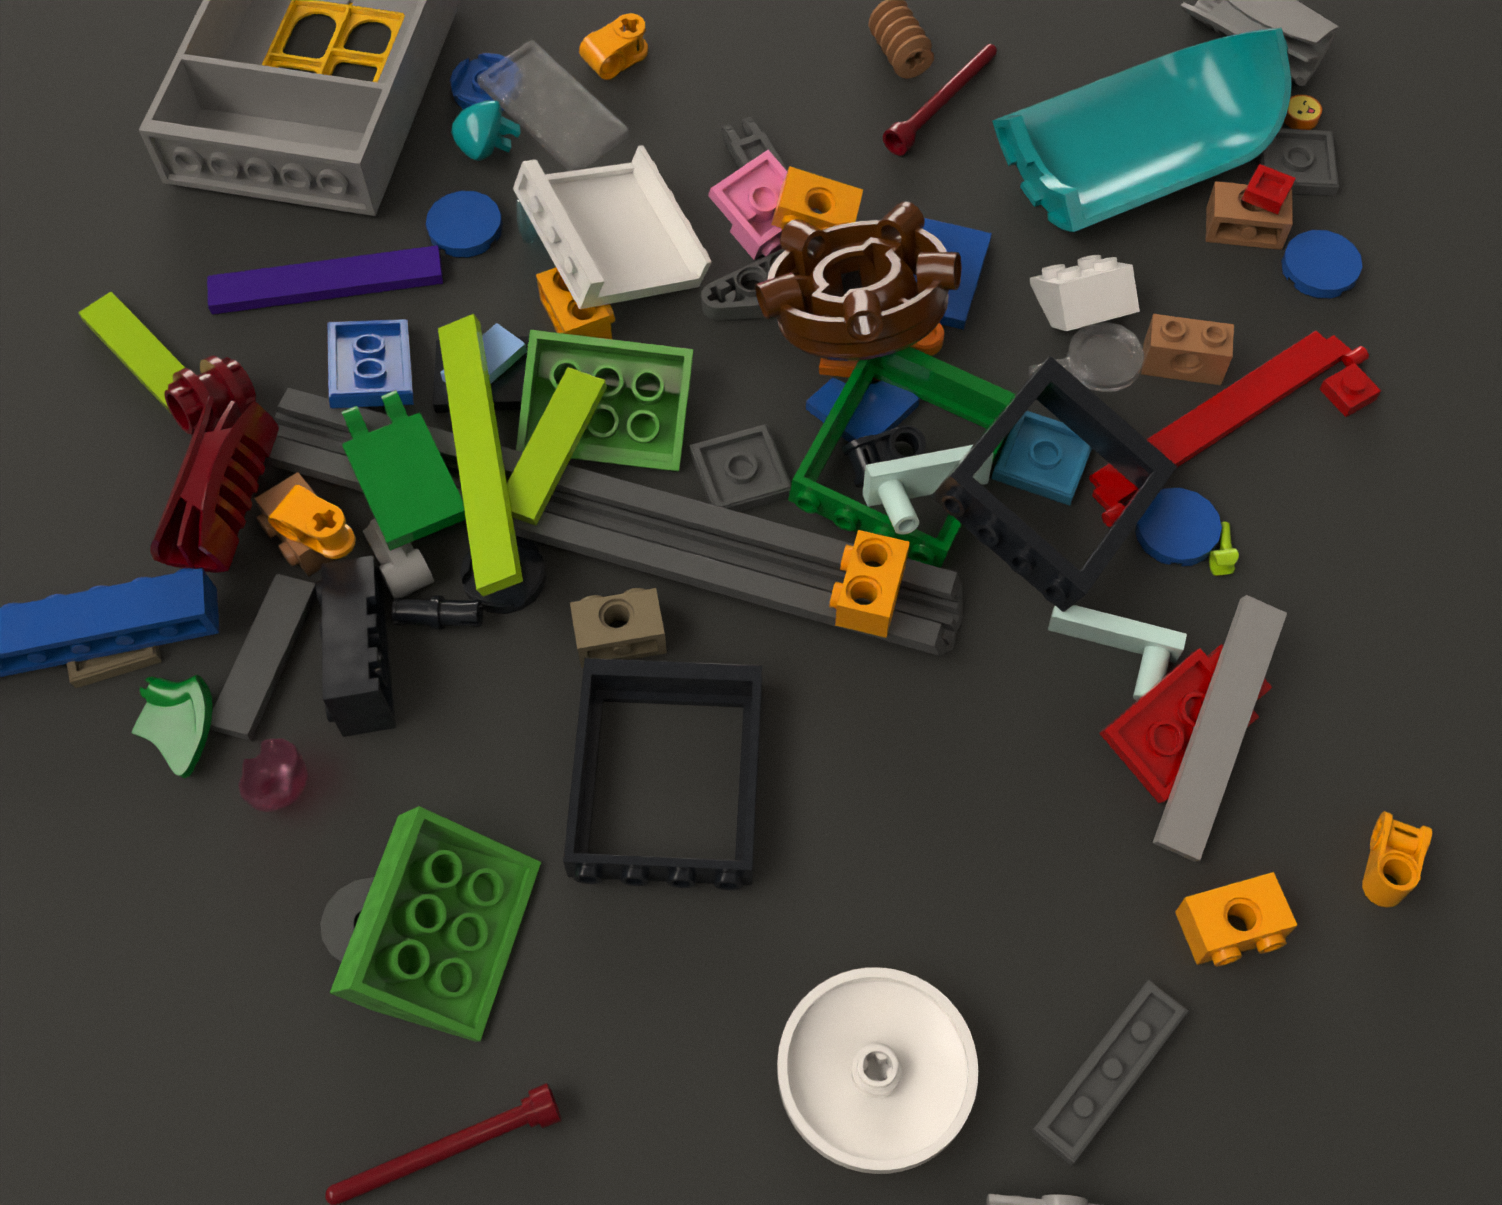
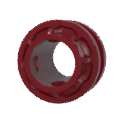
M211 355L201 360V374L196 375L188 368L173 374V382L168 384V389L164 393L165 400L175 421L187 434L193 436L209 395L214 398L213 414L219 419L231 401L236 402L241 414L256 401L254 386L244 368L236 360L229 357L220 359L217 356Z

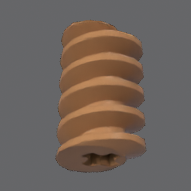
M884 0L873 10L869 18L868 26L871 34L875 37L877 44L881 46L882 52L887 56L888 62L893 66L898 76L908 79L922 74L934 61V53L931 51V40L925 35L924 29L920 27L919 21L913 16V12L908 8L905 0Z

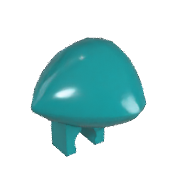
M490 100L476 103L462 110L455 118L451 130L452 136L461 151L476 161L488 158L493 153L494 147L509 153L511 140L504 138L502 135L512 134L518 138L521 133L519 124L502 117L500 103Z

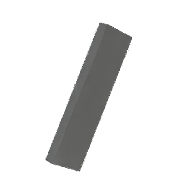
M280 574L275 575L213 708L210 725L211 731L252 741L316 599V583Z
M1148 979L1031 1133L1072 1166L1187 1014L1188 1010Z

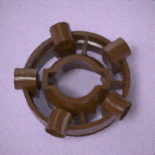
M910 202L898 203L881 220L845 223L823 230L802 219H794L786 224L780 236V244L785 251L772 264L767 281L755 284V292L764 317L766 319L775 317L783 336L803 352L816 357L839 361L873 359L908 348L934 330L946 313L949 302V290H958L960 286L961 256L959 252H947L937 237L923 229L925 223L924 216L920 209ZM859 270L862 288L850 289L844 295L841 274Z

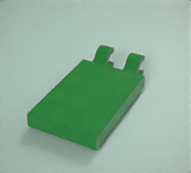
M396 390L381 396L385 405V411L392 424L369 432L357 406L341 412L352 437V440L342 443V447L390 551L466 520L463 500L421 413L419 412L408 417Z

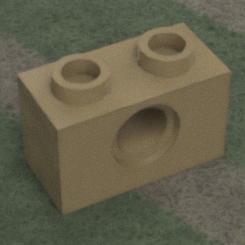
M632 588L623 594L606 597L591 595L580 601L570 603L581 668H584V658L631 660L667 653L665 632L656 588L647 590ZM615 621L627 622L626 625L620 628L609 626Z

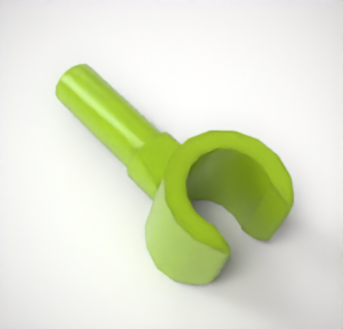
M1221 522L1220 550L1211 551L1209 555V566L1214 576L1233 574L1235 570L1234 564L1237 563L1239 558L1238 550L1232 548L1230 523Z

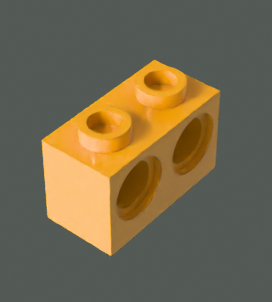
M556 267L536 274L540 300L557 333L612 339L611 323L615 322V316L610 304L579 309Z
M858 530L854 546L846 544L843 552L840 570L846 571L843 583L835 582L831 594L829 607L836 609L835 626L887 638L907 563L909 541ZM874 561L880 563L881 566L871 567L865 563ZM858 598H865L870 600L872 603L868 605H860L856 603L854 600Z

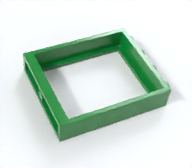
M913 347L878 358L859 360L792 479L788 500L795 503L804 512L816 513L833 521L836 526L843 530L855 532L861 530L909 541L908 557L911 560L941 568L962 526L953 516L948 514L937 538L917 529L908 534H898L895 532L887 515L816 482L873 378L912 392L920 399L986 429L1015 394ZM1003 439V440L1001 441V443L997 446V448L993 451L992 464H993V462H994V460H995V457H996V455H997V453H998V451H999V449H1000V447H1001V445H1002L1004 439Z

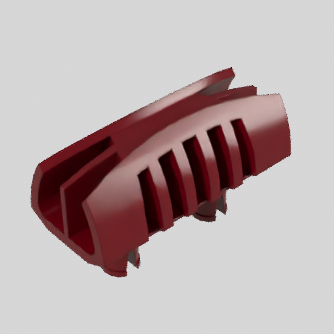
M209 395L155 532L150 552L154 561L172 567L184 569L203 568L205 572L218 573L226 572L230 569L240 540L238 538L239 531L244 529L246 524L244 519L246 511L251 510L253 504L251 498L253 493H257L259 487L257 483L259 475L264 473L265 466L263 464L265 458H268L271 454L279 426L273 417L255 401L243 414H241L236 402L231 401L219 419L213 414L214 398Z

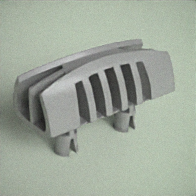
M1198 0L1194 6L1185 2L1180 5L1184 12L1209 28H1213L1215 32L1223 37L1282 27L1283 35L1288 44L1287 55L1291 81L1299 86H1305L1314 74L1339 26L1297 0Z

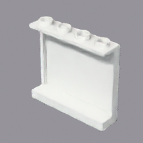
M643 145L638 146L631 163L545 175L537 160L522 162L513 190L579 309L700 286L712 261L707 250L702 246L693 231L690 221L680 209L672 191L667 187L660 175L655 162L652 161Z

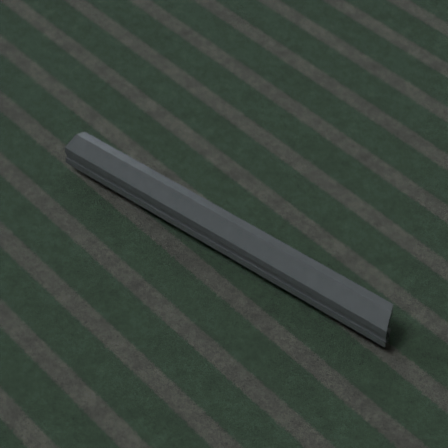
M287 388L277 406V413L274 417L279 426V431L271 454L268 458H265L264 464L295 473L299 472L305 476L362 491L342 447V443L352 440L341 413L349 408H330L328 398ZM358 407L369 432L392 424L388 415ZM427 426L463 500L454 435L451 432ZM501 446L506 482H508L523 452ZM567 465L536 526L513 518L516 536L835 626L836 609L829 607L835 582L843 583L846 571L840 570L846 544L854 546V544L570 465ZM907 559L887 638L852 629H843L941 656L954 649L957 632L963 619L962 581L957 572ZM874 561L865 563L871 567L881 566L880 563ZM858 598L854 600L856 603L860 605H868L872 603L870 600L865 598Z

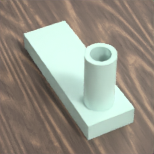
M973 445L866 465L863 497L867 506L883 504L895 532L898 534L911 533L918 527L919 519L910 502V498L933 494ZM993 452L973 476L981 485L988 484Z
M1072 605L1065 612L1054 606L1048 626L1049 631L1142 654V661L1133 695L1136 701L1166 676L1169 662L1176 663L1184 650L1187 637L1186 633L1077 605Z

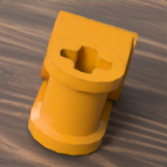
M633 13L619 16L615 21L598 31L590 33L583 39L579 47L580 56L602 79L610 80L621 71L642 61L647 56L648 44L643 39L646 31L644 19Z
M294 485L268 517V522L284 537L301 543L322 554L324 557L330 559L342 558L349 554L355 546L356 537L353 530L345 524L346 519L342 510L336 505L317 497L314 493L300 485Z
M1383 811L1371 836L1370 854L1362 880L1363 891L1372 903L1386 908L1394 907L1416 887L1420 880L1424 858L1431 842L1432 829L1423 825L1420 828H1416L1394 820L1393 815L1389 812ZM1384 873L1392 876L1398 885L1389 882Z

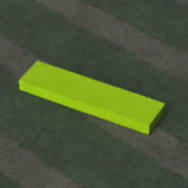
M109 292L78 312L83 322L170 412L164 393L168 389V384L173 382V374L185 367L112 292Z
M567 367L507 482L513 518L535 526L537 525L607 388L604 379Z

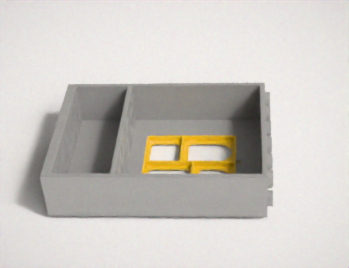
M203 0L139 128V132L162 183L376 216L461 0ZM323 14L330 16L335 21V32L323 57L309 58L283 53L294 26L305 16ZM378 22L385 24L391 30L390 41L385 52L381 54L347 50L344 46L349 34L360 24ZM342 62L377 68L373 82L332 76L336 65ZM279 67H286V68L307 70V71H313V72H315V73L303 72V71H297V70H290V69H283V68H279Z

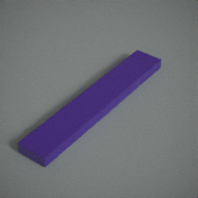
M436 245L207 276L208 308L211 314H220L444 284L439 246Z

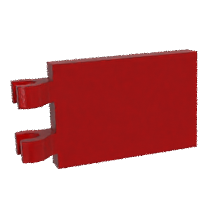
M1222 644L1208 656L1201 648L1193 651L1099 733L1158 803L1164 802L1169 798L1224 646ZM1265 678L1257 700L1272 688ZM1254 710L1247 727L1259 718Z

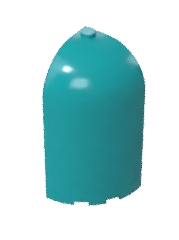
M1282 27L1244 32L1218 38L1163 55L992 120L1007 164L1008 166L1016 164L1024 179V182H1021L1020 188L1034 207L1042 205L1048 211V221L1066 231L1075 232L1243 165L1263 152L1279 132L1289 107L1291 72L1287 55L1288 44L1283 35Z

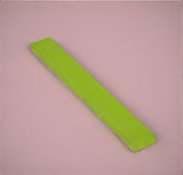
M471 314L438 328L475 585L476 590L484 597L523 582L481 324L478 318Z

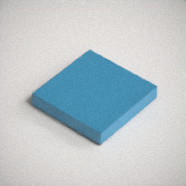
M1026 411L1010 430L993 471L992 479L1070 506L1092 448L1063 422Z

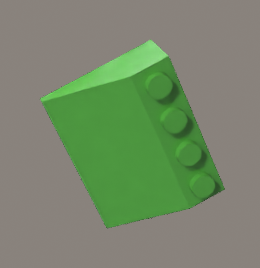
M530 330L516 451L523 452L567 367L604 379L607 385L571 459L679 472L694 357L693 349Z
M420 806L398 815L330 994L375 1012L475 1042L481 1041L541 862Z

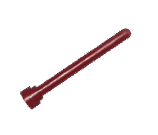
M993 44L984 46L907 121L893 123L883 133V143L886 148L897 156L904 155L914 145L916 132L996 56V46Z
M545 1083L529 1090V1096L521 1099L522 1105L329 1186L325 1192L326 1201L330 1205H339L529 1124L531 1128L540 1125L544 1129L562 1121L549 1084Z

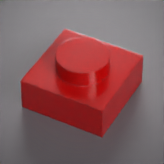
M1259 164L1245 189L1242 201L1278 215L1296 178Z
M1355 363L1325 379L1319 389L1345 417L1377 400L1381 392L1376 384Z

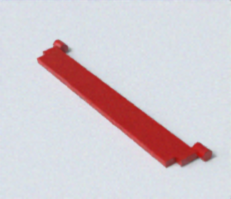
M1314 331L1146 440L1178 468L1338 362L1343 361L1346 367L1353 363L1357 366L1369 358L1368 351L1363 346H1358L1351 350L1335 335L1326 339L1319 332ZM1109 463L1090 475L1089 480L1096 487L1093 490L1092 497L1106 510L1102 513L1101 518L1106 526L1111 527L1125 508L1122 503L1132 498L1138 488Z

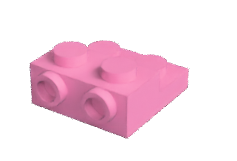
M769 150L713 186L708 195L732 223L731 234L753 260L762 254L766 257L782 248L780 244L782 229L771 225L787 171Z

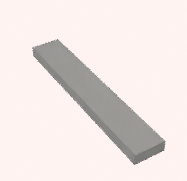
M1248 595L1240 598L1152 842L1153 844L1193 862L1201 860L1287 615L1286 612Z

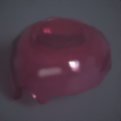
M284 738L262 741L260 744V754L253 759H244L243 776L238 784L241 798L246 804L256 810L273 812L289 806L298 799L307 785L309 776L304 758L296 746Z

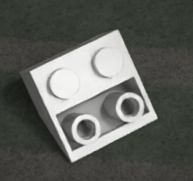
M1090 255L1079 258L1077 260L1078 265L1069 268H1065V264L1042 268V275L1029 278L1030 285L1053 328L1070 331L1140 312L1133 265L1117 262L1116 257L1101 259V255Z

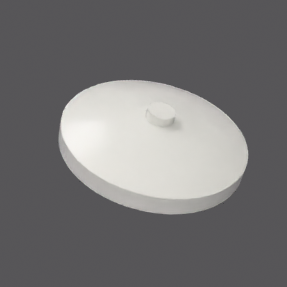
M880 967L860 968L843 972L827 979L800 1001L787 1021L781 1037L777 1060L779 1092L787 1115L798 1133L814 1150L828 1160L847 1169L863 1173L889 1174L909 1170L926 1163L942 1152L955 1139L965 1124L975 1100L978 1086V1059L975 1044L965 1020L951 1001L938 989L919 977L903 971Z

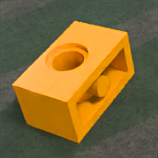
M789 166L781 186L771 225L783 230L791 220L802 219L823 230L836 225L856 222L863 189ZM811 208L820 210L822 214L812 211Z
M1274 872L1185 897L1175 911L1197 965L1213 961L1216 967L1227 965L1242 957L1241 952L1257 948L1260 954L1277 950L1287 944L1285 939L1298 926ZM1227 915H1234L1242 919L1247 931H1239L1232 927Z

